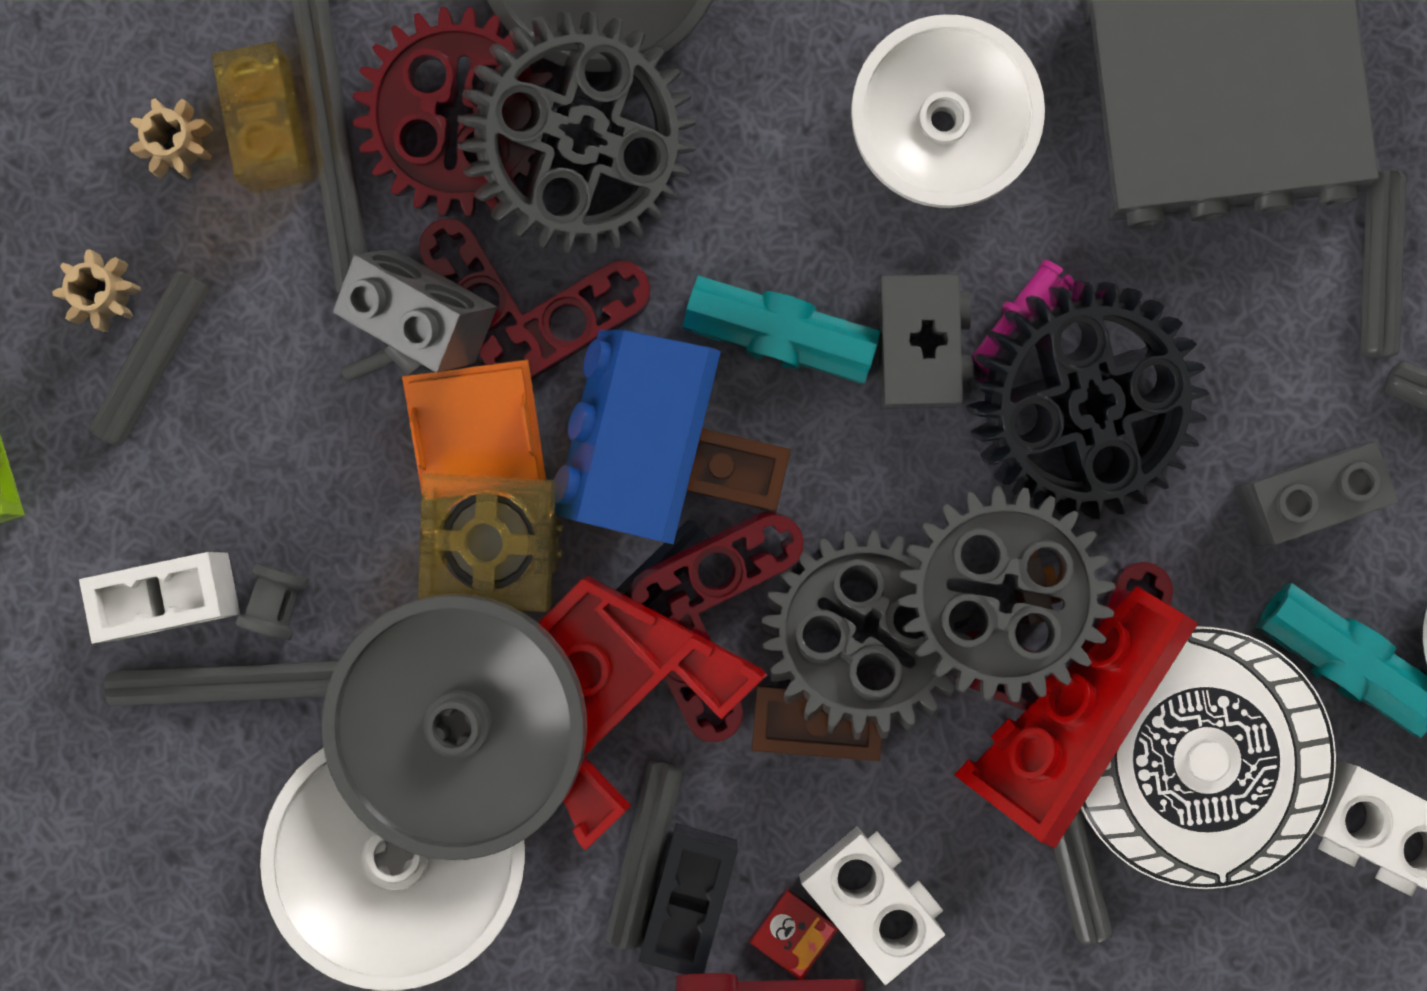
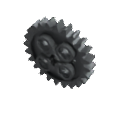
M999 486L992 488L989 506L983 507L974 492L967 493L965 495L966 514L961 516L949 504L944 505L941 508V512L947 526L941 529L934 524L925 522L921 529L931 542L928 548L909 545L906 550L914 559L920 562L918 570L900 571L898 575L905 582L915 585V594L897 599V605L916 608L917 613L916 618L910 620L902 627L903 631H923L926 639L917 647L915 654L921 657L936 651L940 658L934 667L933 674L939 678L948 673L952 668L957 669L959 672L955 689L960 692H964L976 678L980 680V692L984 700L990 701L995 694L998 684H1004L1009 701L1019 702L1022 683L1028 682L1030 688L1037 696H1046L1045 676L1051 674L1060 683L1068 685L1071 683V679L1065 663L1071 660L1074 663L1088 667L1092 662L1081 648L1084 641L1105 643L1106 641L1105 636L1092 627L1094 618L1114 616L1113 610L1097 603V595L1115 589V583L1096 580L1094 572L1110 561L1109 557L1101 555L1088 556L1085 549L1094 541L1097 534L1095 531L1075 536L1071 532L1079 515L1075 510L1062 516L1059 520L1052 517L1055 507L1054 497L1049 496L1045 498L1037 509L1030 507L1029 489L1022 488L1015 496L1013 504H1007L1005 495ZM971 537H980L987 540L995 551L993 567L985 574L970 572L961 560L962 547ZM1038 549L1051 552L1060 564V573L1057 580L1047 587L1036 584L1027 572L1029 557ZM1005 576L1011 578L1010 584L1012 589L1026 593L1058 597L1063 601V607L1060 610H1052L1030 604L1012 603L1007 605L1005 613L999 611V600L993 597L949 590L947 581L950 578H957L991 586L1002 584ZM963 601L975 604L983 614L984 624L981 631L976 637L969 640L958 638L952 632L949 625L951 610ZM1030 613L1040 616L1048 628L1046 643L1034 652L1024 650L1018 644L1015 637V629L1018 622L1023 616Z
M872 530L867 546L858 547L851 531L845 532L843 549L838 551L823 538L819 544L820 559L816 561L802 551L797 561L801 574L797 575L787 570L780 573L779 583L788 594L769 592L767 596V605L775 612L781 614L762 617V631L779 636L763 643V657L782 658L781 661L770 669L771 681L787 679L792 681L784 692V701L789 704L805 697L808 701L803 719L807 722L816 717L821 711L829 714L827 723L828 733L833 734L842 720L851 721L854 739L859 740L864 731L865 723L874 722L881 739H885L889 733L890 720L897 718L899 723L909 732L913 730L915 725L913 709L917 708L923 714L932 718L938 710L932 693L948 699L954 694L956 687L946 675L957 676L959 671L952 668L946 675L939 678L933 674V670L940 655L936 651L921 657L915 654V650L926 639V636L924 635L917 639L904 637L896 630L893 623L896 619L905 615L917 617L916 608L897 605V599L915 594V585L898 577L899 572L918 570L920 562L912 556L908 558L902 555L904 537L898 536L888 550L881 548L878 531ZM851 579H861L872 587L875 595L867 601L854 602L842 593L841 586ZM960 586L948 587L949 590L962 592ZM820 601H827L833 605L838 614L820 609L818 603ZM952 609L949 615V625L952 632L963 640L971 639L972 637L955 631L968 624L970 611ZM868 625H871L878 630L876 639L869 637L863 644L854 639L856 629L863 631ZM823 629L831 632L837 638L839 644L833 651L817 653L810 650L805 645L803 639L809 632ZM893 653L912 659L915 665L912 668L903 666ZM875 665L889 673L892 683L880 691L870 690L859 682L856 674L863 667Z

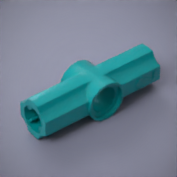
M699 275L692 289L682 324V330L717 342H725L744 348V352L753 358L761 360L762 355L783 361L782 367L799 369L800 366L862 385L866 381L881 332L869 326L846 321V319L817 312L816 306L793 296L772 291H764L761 295Z
M1285 583L1271 597L1261 612L1255 628L1263 632L1266 637L1273 639L1288 652L1295 654L1311 665L1310 672L1319 679L1323 675L1340 685L1337 692L1358 703L1363 701L1412 736L1422 738L1427 732V676L1421 670L1394 654L1396 647L1389 640L1354 619L1348 617L1343 619L1293 583Z

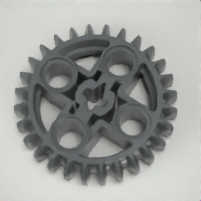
M569 11L559 12L556 23L557 31L552 32L546 18L543 16L536 17L532 20L535 38L530 39L519 27L510 30L509 35L516 49L510 52L501 45L493 44L489 51L499 65L495 70L483 65H476L473 69V72L486 84L483 91L464 89L462 94L470 102L478 105L476 114L458 115L457 118L458 123L474 128V138L458 142V149L477 153L478 161L464 168V174L468 177L484 176L487 182L475 192L476 198L480 201H486L497 196L500 201L492 210L491 217L499 222L514 213L516 218L510 231L519 238L523 237L532 225L535 226L533 243L544 249L547 247L553 233L557 234V247L559 251L566 254L572 253L575 237L580 238L583 250L590 254L597 252L598 235L602 234L607 244L611 247H620L622 245L619 232L620 227L623 226L632 235L640 237L644 235L641 222L638 219L642 213L654 220L660 221L663 219L662 212L654 203L658 196L675 201L679 199V194L667 184L670 176L688 177L690 175V171L682 165L675 163L677 153L684 154L696 150L695 145L679 140V130L695 126L696 120L677 116L675 107L689 101L691 95L684 92L669 91L668 85L681 75L677 68L662 71L656 69L655 66L665 54L664 49L654 47L643 54L639 51L646 36L644 32L634 30L624 41L620 39L623 25L622 20L612 18L608 20L603 31L598 32V14L596 12H585L579 29H575L572 13ZM571 50L565 61L555 92L532 83L517 81V77L534 62L553 53ZM596 53L606 57L612 70L611 79L601 90L592 88L585 77V65L589 58ZM633 77L643 88L649 100L654 116L655 130L620 117L633 82ZM519 92L530 102L531 117L524 127L512 130L503 120L502 106L506 98L513 93ZM575 95L584 100L603 102L601 110L593 106L570 103ZM553 104L562 105L558 107L557 113L552 111ZM581 122V128L589 132V136L594 138V143H575L573 146V139L566 136L565 131H562L559 126L561 124H579ZM609 125L612 126L611 132H607ZM543 134L549 136L546 143L541 142ZM498 136L536 150L523 186V193L517 189L504 168L498 149ZM640 138L648 147V162L639 172L631 173L625 166L624 150L632 140ZM598 155L602 156L600 164L594 163L597 161ZM554 156L563 161L582 164L580 172L577 173L569 168L551 165ZM600 174L636 186L618 204L604 211L586 215L590 208ZM561 177L569 186L570 198L566 207L558 212L550 213L543 204V190L551 180Z

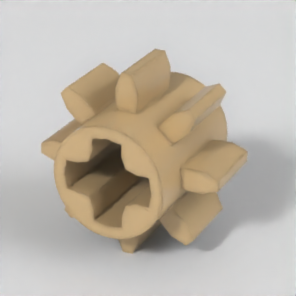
M154 98L151 100L152 110L142 119L132 118L130 121L138 129L140 140L130 147V151L139 158L152 157L149 163V171L161 179L167 174L169 167H174L178 173L189 179L192 177L189 165L194 163L198 157L203 160H210L212 157L202 147L201 137L207 136L213 129L204 119L191 121L194 108L187 101L181 99L173 111ZM174 127L179 132L173 135L174 147L167 150L162 144L169 141L167 130Z
M90 249L85 252L84 263L75 266L66 263L60 265L66 275L63 279L62 288H57L52 292L53 296L66 300L72 305L65 317L69 322L80 325L90 316L94 329L108 332L110 326L109 318L116 315L128 319L133 317L132 312L126 305L129 295L137 294L141 291V287L121 278L128 267L125 261L114 257L104 267L101 255ZM98 280L106 283L105 291L95 293L94 301L87 299V291L96 289Z

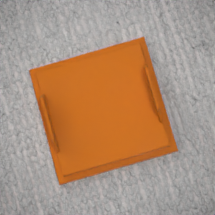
M528 359L451 369L438 373L428 372L402 376L423 500L547 484Z

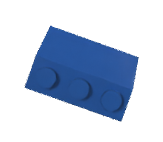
M599 330L597 339L589 345L584 358L583 372L587 380L582 400L576 404L570 415L568 436L571 439L566 464L558 470L553 483L552 497L556 503L553 516L674 545L721 351L710 347L626 330Z

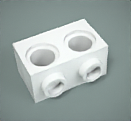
M205 552L79 579L92 644L118 641L240 615L228 553Z
M1338 760L1333 790L1327 809L1313 832L1323 837L1318 849L1355 867L1359 857L1380 866L1375 878L1413 897L1417 886L1427 890V801L1359 766ZM1362 802L1366 808V821L1361 829L1354 833H1349L1345 825L1347 811L1354 804ZM1420 832L1423 838V850L1418 858L1407 862L1404 857L1405 842L1412 834Z
M856 826L800 873L799 877L802 886L886 986L945 936L942 928L935 920L943 912V909L919 880L908 888L893 869L902 860L878 831L867 838L859 827ZM855 859L866 861L872 866V876L866 886L858 890H849L838 883L839 870L846 862ZM894 910H904L913 915L911 930L907 935L899 939H889L879 932L883 917Z

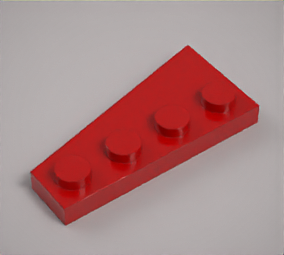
M1138 586L1113 610L1114 616L1105 618L1096 628L1105 636V643L1084 641L1081 646L1092 663L1087 667L1073 662L1067 668L1071 683L1068 685L1060 683L1050 675L1045 680L1046 696L1039 697L1016 721L1008 718L991 736L995 743L977 762L968 759L954 774L955 777L1041 843L1056 848L1198 625L1190 617Z

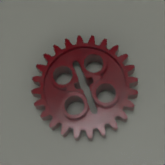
M440 7L438 26L431 27L420 13L414 14L415 34L409 37L396 25L391 28L393 37L398 45L393 51L384 46L374 44L372 49L383 64L379 70L370 67H361L359 70L366 79L373 83L371 91L353 93V99L369 106V114L353 120V126L364 130H372L373 137L365 141L359 149L364 154L380 153L383 158L372 170L375 176L382 177L392 172L397 174L390 191L392 194L400 196L409 188H416L413 207L423 209L431 197L435 196L437 197L439 215L448 216L454 200H460L465 215L472 217L475 214L477 199L474 194L487 181L484 176L468 177L464 174V168L470 165L471 161L468 151L458 149V144L456 167L452 170H448L445 167V158L452 133V122L442 116V111L444 107H454L458 92L457 71L461 57L466 56L470 59V68L464 89L477 90L479 77L473 72L476 65H483L495 70L499 65L490 53L489 48L493 44L501 45L510 52L516 48L509 34L504 39L499 37L501 31V19L499 16L493 15L482 29L478 27L476 12L473 8L467 7L461 24H454L449 10L446 7ZM428 60L443 62L446 68L444 85L433 93L420 92L415 85L417 68ZM538 61L526 68L517 77V81L532 83L542 88L547 87L555 79L551 72L533 74L531 69ZM519 92L513 93L506 98L502 106V117L509 128L512 130L521 129L528 123L531 117L530 102ZM463 96V104L472 110L473 114H476L478 105L470 102ZM553 104L552 110L558 108L560 104ZM419 123H429L434 126L437 132L438 142L436 148L431 154L416 158L410 154L406 146L407 134L413 126ZM459 123L457 143L468 138H474V128ZM498 136L501 143L500 157L511 181L521 192L516 179L521 174L527 177L531 166L530 162L536 150ZM496 196L485 202L493 210L499 199Z

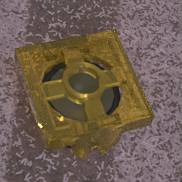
M435 473L422 474L418 600L442 594H468L494 599L518 610L542 612L550 610L552 573L557 571L561 559V550L557 547V540L562 532V522L560 517H558L559 514H554L556 480ZM473 495V496L469 497L468 499L464 500L463 502H461L460 504H458V505L455 507V509L452 511V513L450 512V510L452 509V507H453L455 504H457L458 502H460V501H462L463 499L467 498L468 496ZM447 563H449V565L451 566L452 570L456 575H458L468 584L473 585V588L466 586L457 578H455L447 568Z

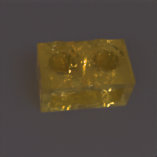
M275 41L212 53L235 180L252 194L314 182L292 64L288 56Z

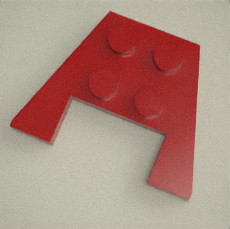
M590 576L581 579L539 622L557 641L572 663L585 700L587 712L586 748L577 778L563 801L575 825L572 831L584 850L589 848L631 807L629 802L586 758V755L672 671H675L720 719L731 711L767 676L760 667Z

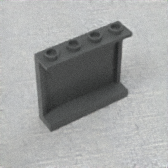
M1082 0L1085 25L1091 24L1111 180L1113 206L1108 211V221L1127 220L1128 228L1137 229L1161 225L1166 222L1165 215L1190 212L1192 221L1219 219L1230 215V207L1254 205L1255 213L1267 214L1291 209L1294 207V200L1318 197L1319 206L1342 205L1358 200V192H1361L1379 179L1356 0Z

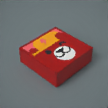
M786 887L749 938V942L799 980H802L839 929L828 917Z

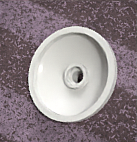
M944 14L920 18L901 26L886 36L870 53L863 64L856 81L851 104V120L855 141L861 156L872 173L885 186L901 197L918 204L937 208H956L977 204L1007 188L1023 172L1035 154L1043 132L1045 119V103L1041 82L1035 67L1024 50L1010 36L995 26L979 19L961 15ZM939 111L949 113L954 120V127L949 131L937 130L932 124V115Z

